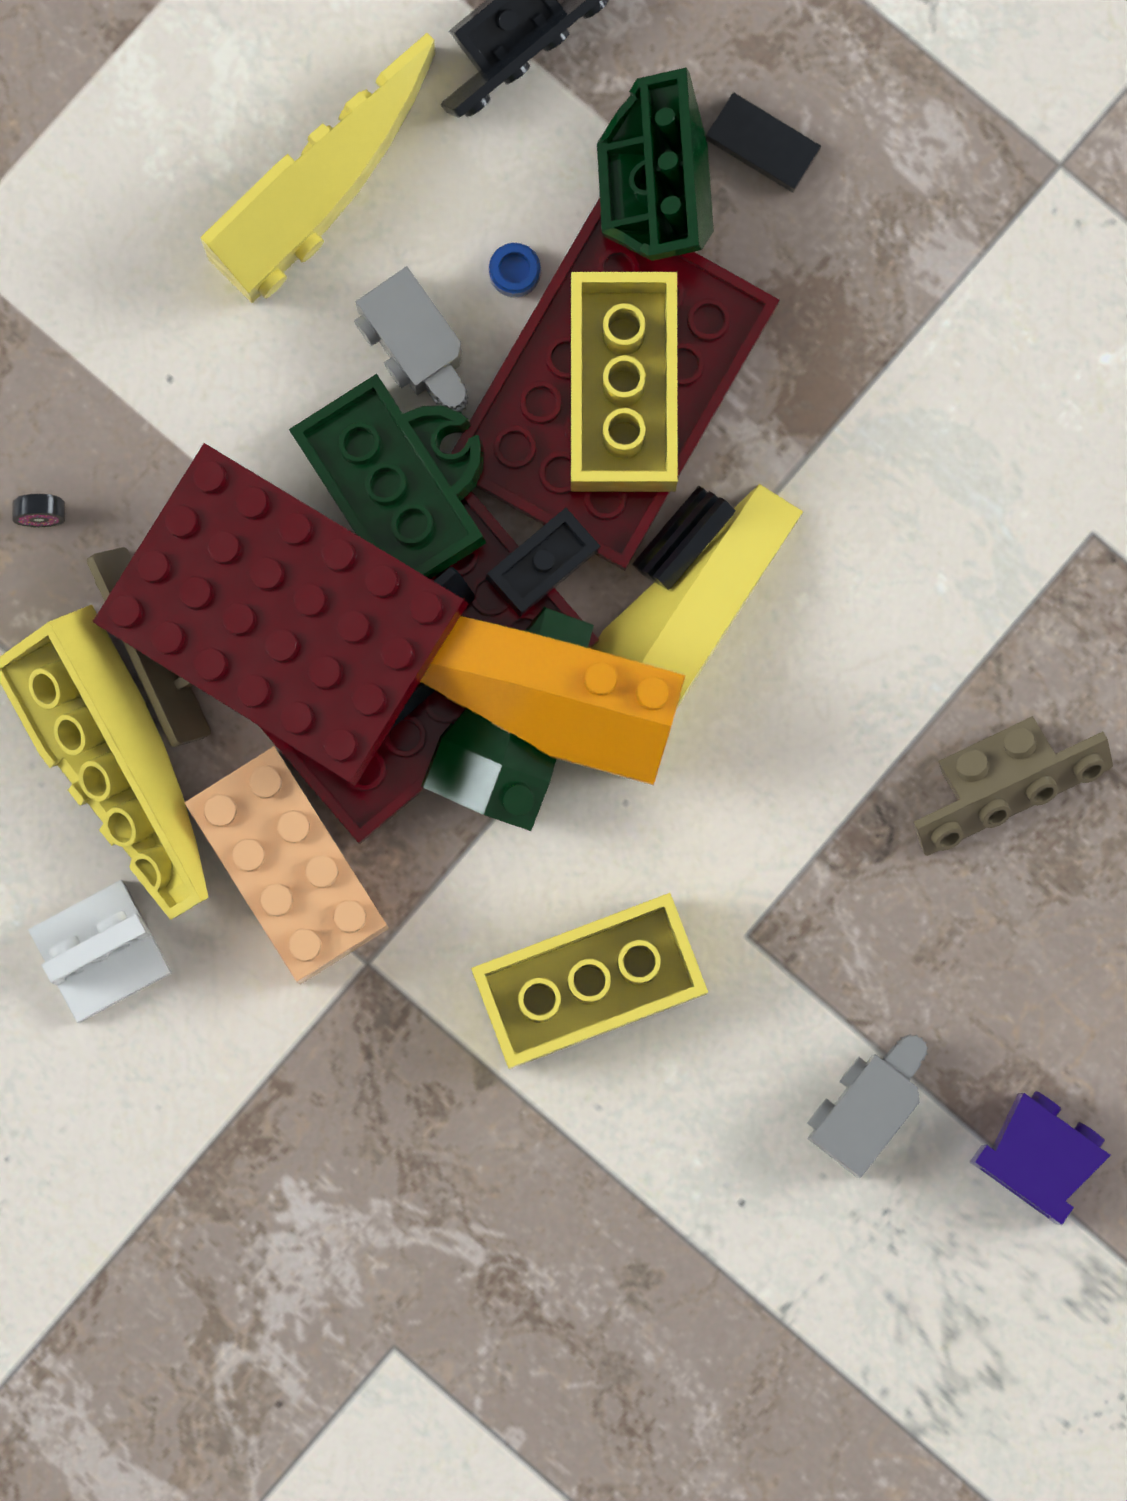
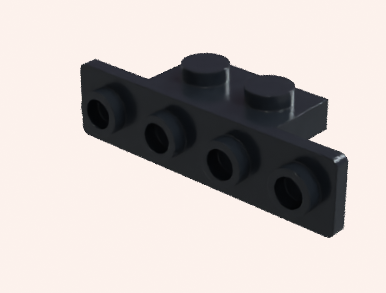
M557 0L484 1L449 30V33L479 72L441 103V106L446 113L458 118L463 115L470 117L476 114L491 100V97L488 95L501 83L510 84L523 76L530 68L528 61L542 49L550 51L560 45L569 36L570 32L567 29L582 16L584 19L594 16L607 5L609 0H564L561 4Z

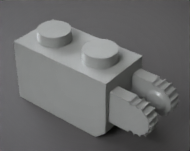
M406 266L355 301L360 317L354 320L370 346L379 342L387 352L390 359L385 361L384 365L401 389L409 384L416 395L426 390L436 405L447 407L462 414L463 409L466 410V404H468L466 400L468 395H466L467 389L464 388L465 384H461L462 380L455 371L460 366L462 355L461 341Z
M912 1034L907 1035V1037L904 1036V1038L901 1037V1040L896 1041L897 1045L893 1046L883 1059L876 1054L872 1055L867 1062L858 1057L839 1081L847 1088L838 1100L833 1104L826 1098L807 1122L814 1129L807 1139L857 1178H861L920 1103L918 1087L909 1080L922 1065L921 1061L926 1060L925 1056L928 1055L927 1049L929 1048L926 1047L927 1042L922 1040L923 1037L919 1038L917 1035L912 1036Z

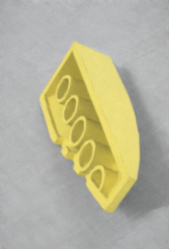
M428 33L422 36L379 74L375 82L379 88L373 94L367 89L359 91L345 103L338 118L340 122L335 127L325 126L322 123L308 135L307 140L309 142L296 161L289 154L285 155L200 237L208 260L251 303L260 295L265 299L272 296L286 281L287 276L284 272L297 259L302 263L306 262L320 249L324 243L321 236L359 193L389 149L415 102L436 54L434 39Z
M761 484L755 487L734 507L736 511L671 589L667 590L654 582L602 631L598 638L599 642L591 648L686 675L677 708L803 514L802 510Z
M89 605L49 621L1 655L0 684L41 758L49 768L57 765L72 783L68 792L80 806L88 803L103 822L99 831L111 846L116 844L123 847L131 858L130 870L168 918L172 920L209 898L197 842L182 791L156 725L140 691L107 631L92 622L97 613L93 605Z

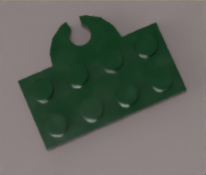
M375 374L289 429L355 534L427 578H433L486 544L483 535L460 502L476 487L483 472L484 448L479 435L468 438L465 447L456 454H446L440 451V444L447 435L464 433L471 427L468 418L460 412L444 406H421L402 413L379 376Z

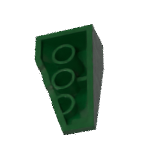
M543 607L526 628L525 632L588 648L594 625ZM466 708L454 724L450 723L440 736L421 786L482 815L532 831L551 781L556 758L546 755L530 743L512 733H507L493 725L491 721Z

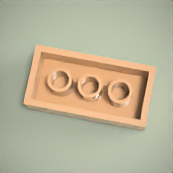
M275 746L184 802L287 968L300 985L389 929Z

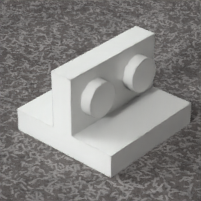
M119 880L28 929L45 961L41 965L52 984L58 986L77 1023L92 1017L172 974L123 880Z

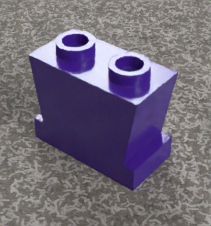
M1035 1091L1032 1097L1025 1093H1018L992 1148L988 1145H981L970 1163L1053 1223L1062 1225L1074 1209L1066 1200L1111 1155L1100 1148L1105 1139L1081 1122H1078L1076 1127L1073 1128L1057 1117L1062 1109L1052 1100L1038 1091Z

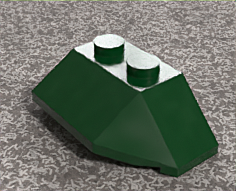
M687 67L637 78L629 91L631 95L617 110L597 142L602 233L611 241L651 261L700 251L714 232L708 144L691 76Z

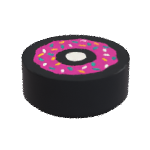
M26 494L19 496L12 502V521L15 524L26 527L60 525L65 522V501L51 494Z

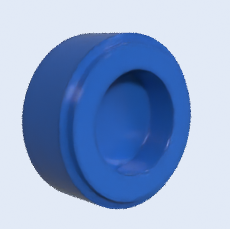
M508 243L499 247L492 255L489 262V276L492 285L501 294L508 297H521L530 293L539 282L541 274L540 261L537 254L527 245Z

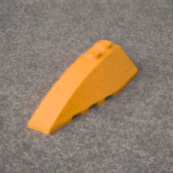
M460 616L420 682L445 695L447 699L461 707H466L491 721L493 725L507 733H512L530 743L537 750L552 758L654 786L686 675L564 641Z

